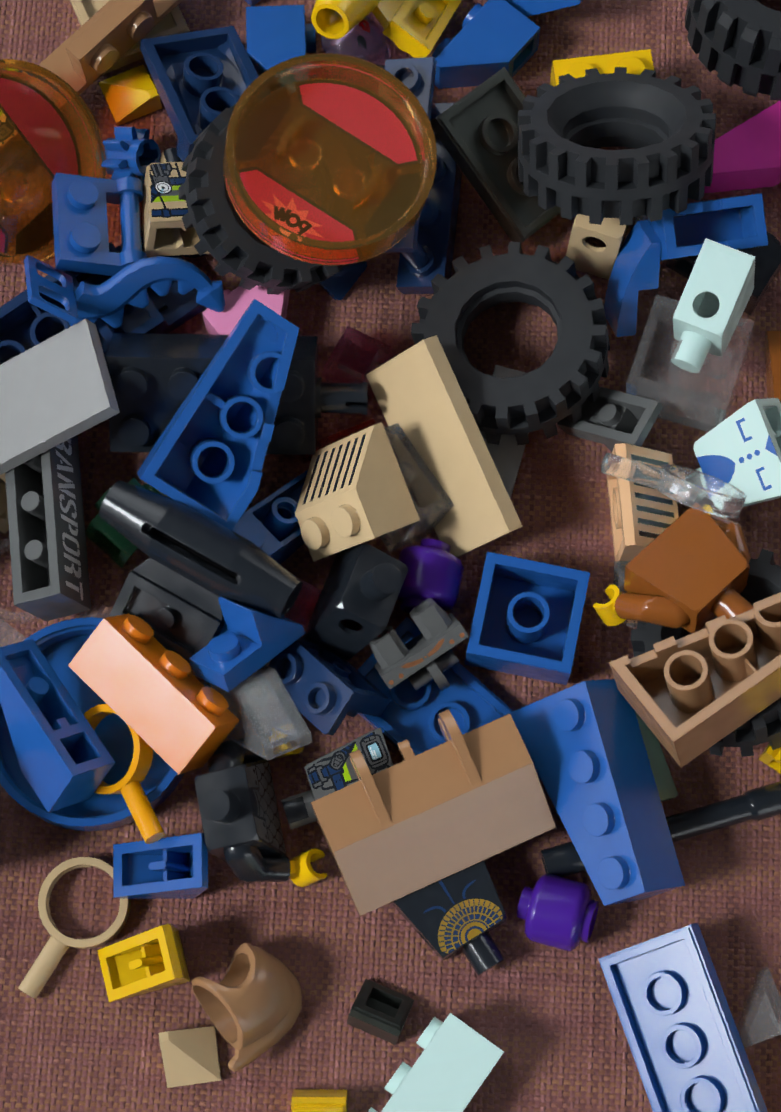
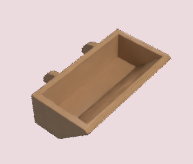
M450 710L443 711L438 714L440 717L438 723L446 741L445 743L415 756L407 739L399 742L397 745L404 761L371 775L361 751L358 749L349 753L350 761L358 782L311 802L314 814L360 916L556 828L534 763L511 714L462 735Z

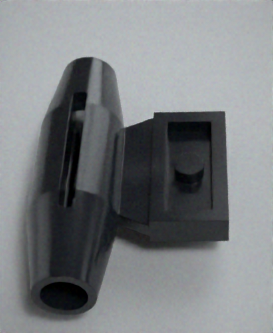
M119 480L111 487L102 502L99 511L100 518L149 557L129 572L109 617L123 614L140 617L154 630L153 637L167 650L179 654L188 663H190V657L208 645L213 638L219 636L225 624L218 601L220 596L283 619L289 613L299 596L303 584L302 581L256 544L179 501Z

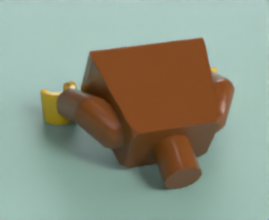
M695 502L625 566L624 589L628 593H621L616 585L611 584L605 589V593L610 601L605 604H598L596 602L593 604L594 609L607 626H616L628 619L675 629L682 627L691 633L700 631L705 626V623L711 621L715 616L721 617L725 615L729 619L753 609V605L740 594L747 586L750 569L749 562L751 560L742 526L735 521L714 514L710 504L701 506L698 502Z

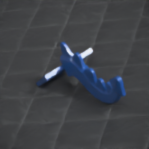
M27 255L24 259L28 302L69 322L70 326L84 319L95 323L98 318H101L111 327L119 328L123 323L124 306L126 304L145 308L149 304L146 288L150 286L159 296H166L169 293L172 281H178V292L181 295L187 294L195 288L197 290L196 303L216 312H222L225 309L222 281L210 280L198 267L179 258L165 256L142 258L125 266L100 285H91L81 281L75 292L72 276L60 270H55L54 267L30 255ZM37 270L56 278L61 282L62 286L38 274ZM39 292L63 304L65 310L44 300Z

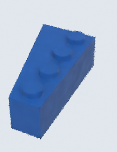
M615 679L586 680L508 713L513 718L535 769L604 906L643 900L685 886L635 710L618 690Z

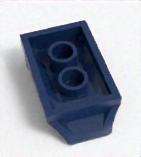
M234 26L141 39L140 50L177 134V155L182 162L192 152L195 146L193 142L199 134L226 108L229 109L248 94L252 93L255 98L262 96L266 92ZM262 150L255 159L246 160L243 163L263 159L271 150Z

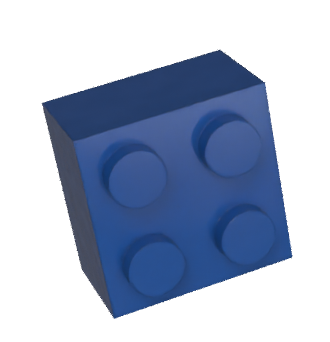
M487 552L466 651L465 665L567 685L571 674L590 572Z

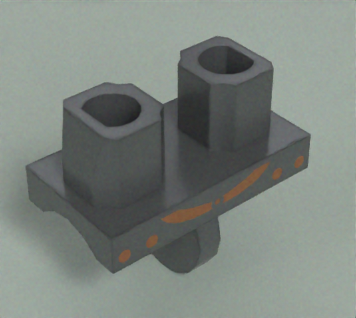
M428 598L414 607L409 613L421 634L403 644L396 631L390 625L385 627L383 632L369 643L377 660L374 666L389 689L406 678L409 679L416 691L432 680L436 682L441 691L450 687L443 672L459 662L451 648L469 636L452 613L448 615L432 598Z

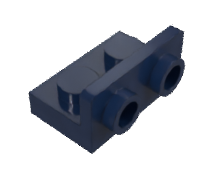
M300 637L275 656L263 673V679L326 735H334L346 715L356 717L358 713L380 717L391 700L344 658L304 637Z

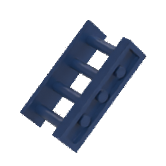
M434 57L386 59L381 100L397 112L411 131L420 154L421 164L396 168L376 154L374 155L367 223L399 176L422 173V179L415 207L403 226L392 237L370 250L365 234L364 250L366 253L400 252L396 288L402 294H434L431 280L438 273L447 280L452 274L462 170L430 127V121L456 103L433 102L437 65Z

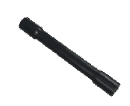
M781 781L748 790L740 796L667 816L666 820L672 841L677 842L749 820L759 821L780 815ZM572 841L540 850L546 874L565 877L586 871Z

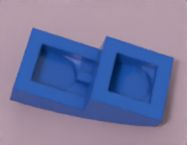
M648 220L637 221L628 234L614 262L608 281L604 310L605 317L616 337L636 335L639 290L658 289L661 241Z

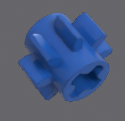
M116 126L114 127L115 138L111 137L103 140L99 154L100 164L107 174L112 175L111 180H117L126 176L136 177L143 182L144 186L146 167L151 163H160V148L154 140L149 139V129Z

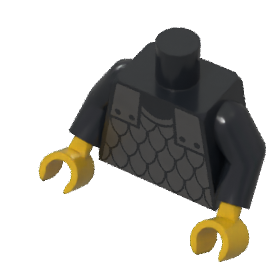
M296 723L270 728L265 733V736L259 733L221 743L208 764L209 773L195 776V787L206 847L211 854L226 862L238 879L245 882H286L290 877L295 885L306 887L328 876L327 873H316L310 863L325 857L322 850L317 848L311 849L292 858L290 861L286 855L269 759L266 758L268 754L274 758H282L303 751L304 745L292 748L287 741L288 731L300 728Z

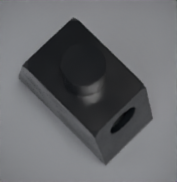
M365 543L338 552L303 637L345 660L351 659L380 635L387 626L408 573V566ZM346 619L347 622H348L349 628L345 627V626L341 623V620Z

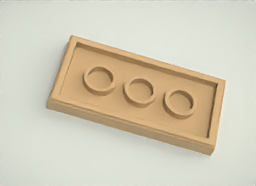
M437 335L423 339L366 374L440 541L451 546L450 553L459 557L523 527Z

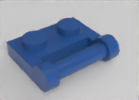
M56 172L52 181L55 270L113 276L125 266L142 258H148L147 254L142 251L139 203L144 198L143 182L140 179L126 176L117 180ZM107 203L119 204L121 253L109 252Z

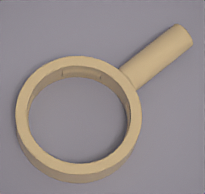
M93 857L72 858L56 866L45 878L39 892L38 911L42 924L51 937L18 987V989L34 999L38 997L69 946L77 949L100 947L114 939L126 924L130 913L131 899H120L119 912L113 924L102 934L88 939H73L65 936L55 926L50 914V895L55 884L63 875L77 868L94 867L105 871L113 879V867L108 863Z

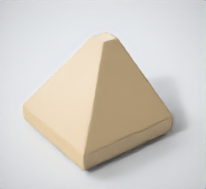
M215 1026L158 1033L167 1088L222 1081Z

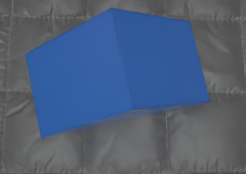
M204 833L161 838L151 844H146L144 840L113 844V898L194 899L208 889V849Z

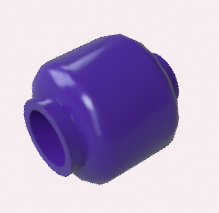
M424 538L421 539L420 546L406 547L400 552L398 560L408 566V573L397 598L401 602V610L410 613L414 607L428 598H432L444 611H449L455 606L464 573V566L458 557L450 553L451 546L436 539Z
M545 874L536 882L534 889L524 887L516 916L525 920V934L531 941L564 951H572L576 949L581 941L585 943L590 941L598 914L599 901L592 900L591 890L586 884L552 874Z

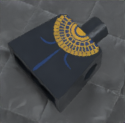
M484 860L391 902L442 961L462 949L479 976L505 959L489 932L504 923L507 917Z

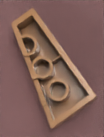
M781 592L753 603V609L729 619L723 615L706 622V628L677 640L672 636L653 644L654 649L631 659L626 655L609 662L620 693L681 768L781 698Z

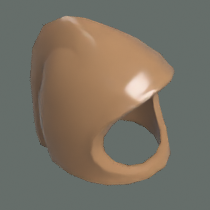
M243 943L237 948L225 977L219 983L201 976L192 980V990L199 1004L222 1037L235 1048V1055L228 1062V1067L233 1072L244 1068L277 1044L293 1027L302 1009L301 986L294 973L277 957L249 943Z

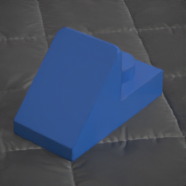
M220 596L218 601L227 630L213 638L208 645L190 657L189 661L195 676L230 692L303 636L305 631L303 625L288 618L280 619Z

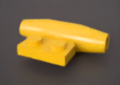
M316 0L311 14V21L316 31L322 36L329 39H340L372 12L384 28L382 33L392 40L400 50L410 54L413 58L427 57L432 51L462 0Z

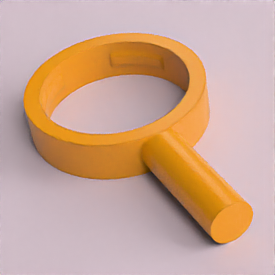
M99 704L90 708L83 715L93 730H95L103 718L116 713L107 704ZM128 725L134 745L131 765L120 781L113 785L102 781L94 793L122 794L145 843L151 844L160 840L165 835L141 786L152 763L153 749Z

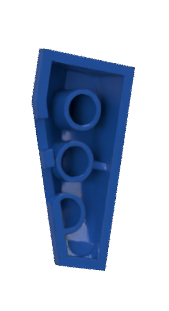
M254 299L137 471L139 478L171 499L179 501L233 530L259 489L268 444L271 442L279 401L285 387L300 328Z

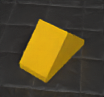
M172 924L158 926L97 950L109 1002L190 982L179 931Z

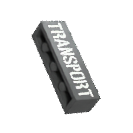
M78 435L5 472L14 606L44 621L91 610Z

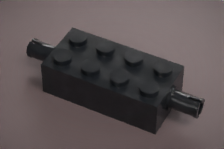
M113 333L105 358L120 413L109 418L110 451L150 452L229 335ZM318 336L297 337L285 387L281 394L274 421L275 426L271 442L268 444L266 454L315 455L318 437V418L322 417V413L368 414V382H322V377H318Z

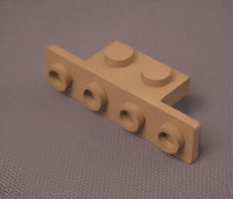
M110 0L21 81L33 86L44 94L62 112L183 0Z

